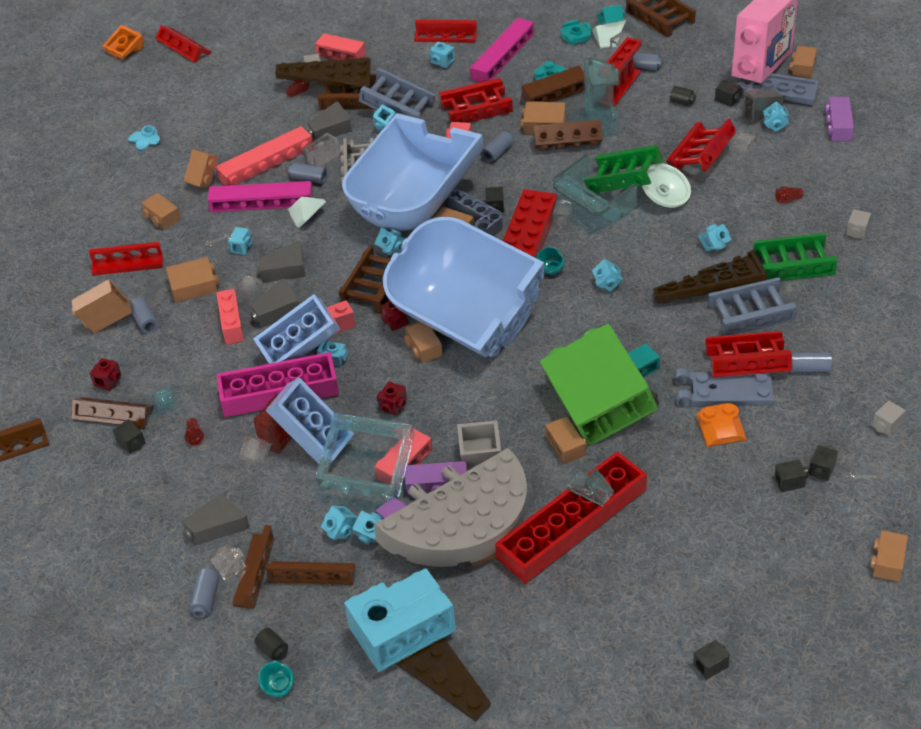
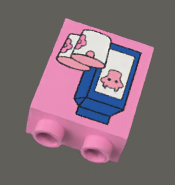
M753 0L737 15L731 76L762 83L792 53L798 0Z

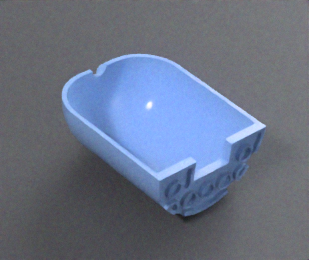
M396 113L346 173L342 183L345 196L352 207L364 219L375 226L388 230L393 228L398 231L416 229L435 214L477 160L483 150V135L454 127L450 131L451 139L428 133L425 120Z
M438 217L430 219L414 229L410 236L402 242V252H395L392 255L383 276L385 293L398 310L487 358V356L494 357L498 355L502 347L506 348L519 334L531 314V304L537 301L541 290L538 286L540 280L544 278V262L460 219Z

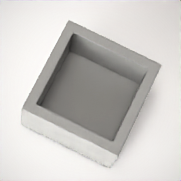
M497 420L457 424L461 461H466L467 470L474 468L501 452Z

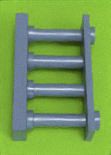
M378 68L376 83L371 89L365 86L361 88L359 102L376 110L383 104L398 114L420 119L421 109L425 105L432 107L436 94ZM382 85L391 88L385 96L377 92ZM396 92L405 95L400 102L391 99ZM411 98L419 101L414 109L405 106Z
M779 277L710 293L708 296V308L718 307L724 318L722 319L721 330L724 336L795 320L797 310L794 302L784 304L778 294L780 288ZM770 294L777 306L766 308L761 296ZM753 299L759 310L749 313L743 301ZM735 303L742 315L731 317L725 305Z

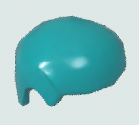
M546 247L537 254L536 259L544 262L545 275L554 276L564 268V257L557 248Z
M279 661L266 663L259 671V685L266 694L272 697H284L294 686L295 677L292 670Z

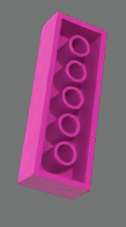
M331 352L217 374L220 402L224 417L267 409L284 387L299 377L320 399L339 395Z

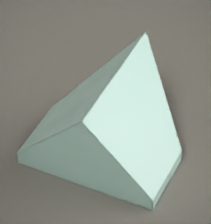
M626 20L598 25L592 29V34L600 49L616 46Z
M300 197L288 209L295 225L301 227L326 201L318 198Z

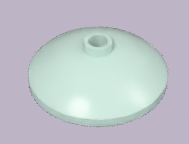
M658 163L650 165L647 174L652 183L642 186L646 195L652 201L664 207L675 208L684 205L691 194L689 181L684 174L667 164Z

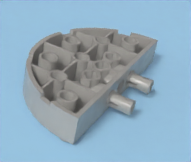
M509 448L461 475L451 465L444 467L441 474L449 482L428 494L419 484L412 485L408 493L416 501L375 524V541L395 556L399 554L406 557L409 562L427 566L450 567L458 566V563L470 561V563L482 560L496 553L495 543L519 526L524 519L527 494L524 470L519 460Z

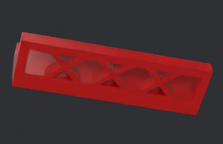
M416 19L415 42L476 43L477 20Z
M164 25L160 26L155 38L193 62H198L201 53L210 55L212 52L176 29Z
M160 242L89 249L92 261V276L163 268L164 256ZM157 248L158 253H150L148 250ZM136 250L140 253L138 255H133L130 252ZM119 252L123 255L121 257H116L112 254ZM101 254L105 257L102 259H96L95 255Z

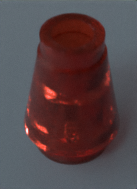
M296 79L285 92L292 98L307 91L310 85L304 82L303 79Z
M781 186L776 189L775 197L777 202L784 204L801 199L803 197L802 188Z
M190 418L186 421L184 439L192 446L199 445L204 438V433L198 421Z

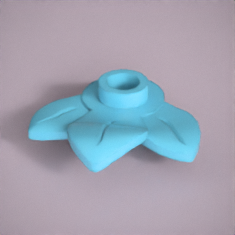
M147 125L142 128V131L133 133L128 138V141L136 142L137 150H145L150 145H157L160 137L157 135L158 133L154 126Z

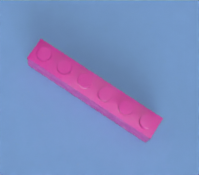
M517 18L511 23L506 31L471 65V80L477 82L492 80L534 35V22Z
M311 181L209 187L210 212L290 208L300 197L313 198Z

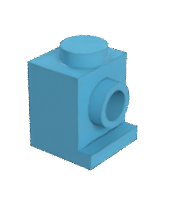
M235 227L228 239L230 253L248 254L247 248L252 244L251 231L249 229Z
M325 340L317 350V355L331 352L333 365L341 367L343 361H346L348 357V350H346L345 344Z

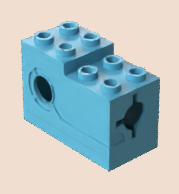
M426 568L413 573L410 577L400 582L394 583L389 588L382 582L344 602L349 628L378 672L456 631L453 604L445 593L441 592L440 586Z

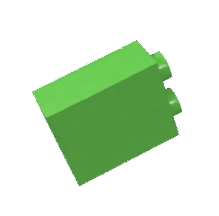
M609 323L600 328L588 330L582 338L565 347L553 349L547 357L539 360L552 387L571 420L576 425L579 434L583 439L585 438L587 447L658 410L649 386Z

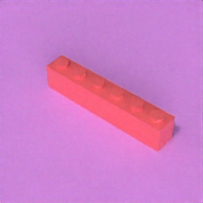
M300 126L217 165L218 179L225 186L237 185L299 154L309 151L313 148L312 136Z

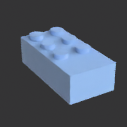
M313 294L256 336L254 341L268 363L271 364L304 357L341 328L323 301Z
M300 377L288 383L266 409L271 417L321 466L332 462L354 435Z

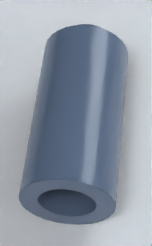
M636 53L634 55L635 69L657 70L658 67H661L662 58H659V54Z
M502 131L483 148L480 153L482 159L493 163L513 144L512 135Z
M293 163L288 169V174L294 180L311 181V183L324 185L327 180L328 171L324 167Z
M143 297L134 298L130 302L131 311L141 331L148 334L157 330L159 323L147 301Z
M831 352L792 353L790 372H831Z
M201 569L198 572L189 607L190 612L198 618H203L211 613L219 580V574L212 569Z

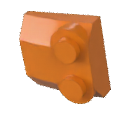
M121 25L102 47L111 55L122 60L132 51L142 49L144 37L142 34Z
M725 403L702 408L696 414V419L707 448L747 440L739 418V409L736 405Z

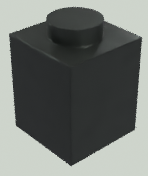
M723 80L715 88V101L732 107L741 100L740 85Z
M503 187L486 188V204L499 210L501 213H504Z
M129 419L113 429L116 442L129 454L141 449L146 444L142 431Z
M817 445L810 462L809 475L817 479L829 481L836 464L838 451Z
M800 460L779 463L775 465L774 478L781 492L805 487L808 471L806 467L802 466Z
M714 640L694 652L693 664L707 680L729 667L730 653L725 646H721L717 640Z

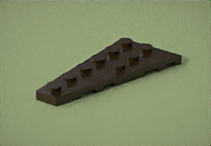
M371 58L276 64L275 75L276 79L291 81L303 79L306 83L317 81V84L336 87L348 85L351 86V89L365 86L370 89Z
M751 250L747 252V256L742 258L739 255L733 257L732 262H720L698 271V275L693 277L687 275L680 282L671 281L653 288V293L657 303H668L671 300L687 299L695 295L702 296L709 292H718L728 288L767 280V275L754 251Z
M444 637L395 663L474 721H477L491 706L487 696Z

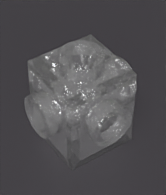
M230 543L220 547L214 554L208 557L224 581L237 575L246 567L242 561L244 555L238 547L234 549Z

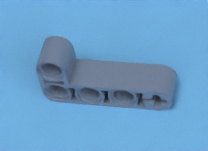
M453 189L447 197L448 208L473 216L476 228L493 237L502 230V213L499 210L459 189Z

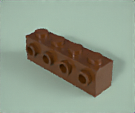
M580 66L569 68L522 85L521 98L525 103L554 102L587 90L588 77Z
M601 119L534 125L533 128L535 148H539L540 151L549 150V147L564 149L567 145H572L573 148L582 147V144L597 146L603 140Z

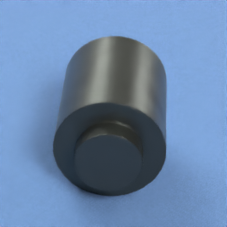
M679 86L672 88L670 93L671 102L686 106L694 104L696 100L694 90Z
M271 628L262 629L255 637L254 644L272 661L282 660L287 655L288 644Z

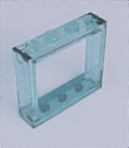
M334 413L315 477L318 486L326 488L327 491L335 489L345 494L353 492L359 493L364 497L377 496L383 500H387V498L392 499L394 496L398 500L415 435L413 426ZM339 429L402 439L391 485L327 475Z

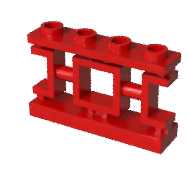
M501 78L439 92L441 107L444 110L452 108V111H448L450 125L451 122L469 123L513 112L512 98L501 97L505 95V87ZM483 101V103L473 106L470 105L471 103Z
M782 331L705 338V354L710 356V367L712 368L713 377L791 371L792 353L790 350H784Z

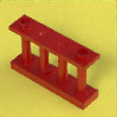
M627 37L598 72V78L606 80V93L599 100V105L614 108L640 75L641 70L634 68V55L642 47V41Z
M728 118L720 128L705 129L702 122H696L667 158V164L679 171L685 165L701 164L703 171L706 172L736 133L731 119Z

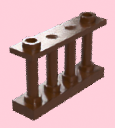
M626 0V12L667 38L672 36L673 26L684 20L692 24L695 23L696 11L679 0H641L639 2L637 0ZM652 1L658 2V4L650 8L645 6ZM663 7L669 9L660 15L656 13V11ZM675 13L679 15V17L671 21L665 19Z
M371 74L370 88L376 83L377 74ZM323 85V88H326L325 94H318L317 97L319 110H325L335 102H339L343 109H374L359 102L362 87H358L357 93H348V88H351L348 85L342 87ZM342 88L341 94H332V89Z
M369 245L367 250L363 252L360 261L346 283L339 290L341 302L348 301L349 297L370 302L374 305V312L382 314L381 306L389 302L383 282L380 284L361 278L364 274L383 278L385 271L370 268L369 266L371 262L388 265L391 259L374 255L373 245ZM356 286L378 290V293L372 296L356 292L354 289Z

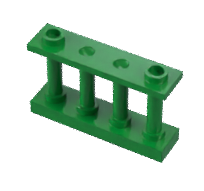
M657 145L597 155L595 161L599 170L596 176L584 178L583 181L589 193L592 194L650 185L652 182L647 171L650 165L662 163L663 157ZM642 166L641 169L634 170L635 167ZM621 169H626L625 172L619 173ZM609 171H611V173H610V174H608V175H604V174H605V172H609Z
M826 233L754 241L753 251L756 256H762L764 261L762 267L766 272L767 280L779 277L780 281L836 275V256L826 257L823 250L826 243ZM815 249L819 258L808 259L805 250ZM797 251L801 260L790 261L787 253ZM780 254L782 262L772 263L769 255Z

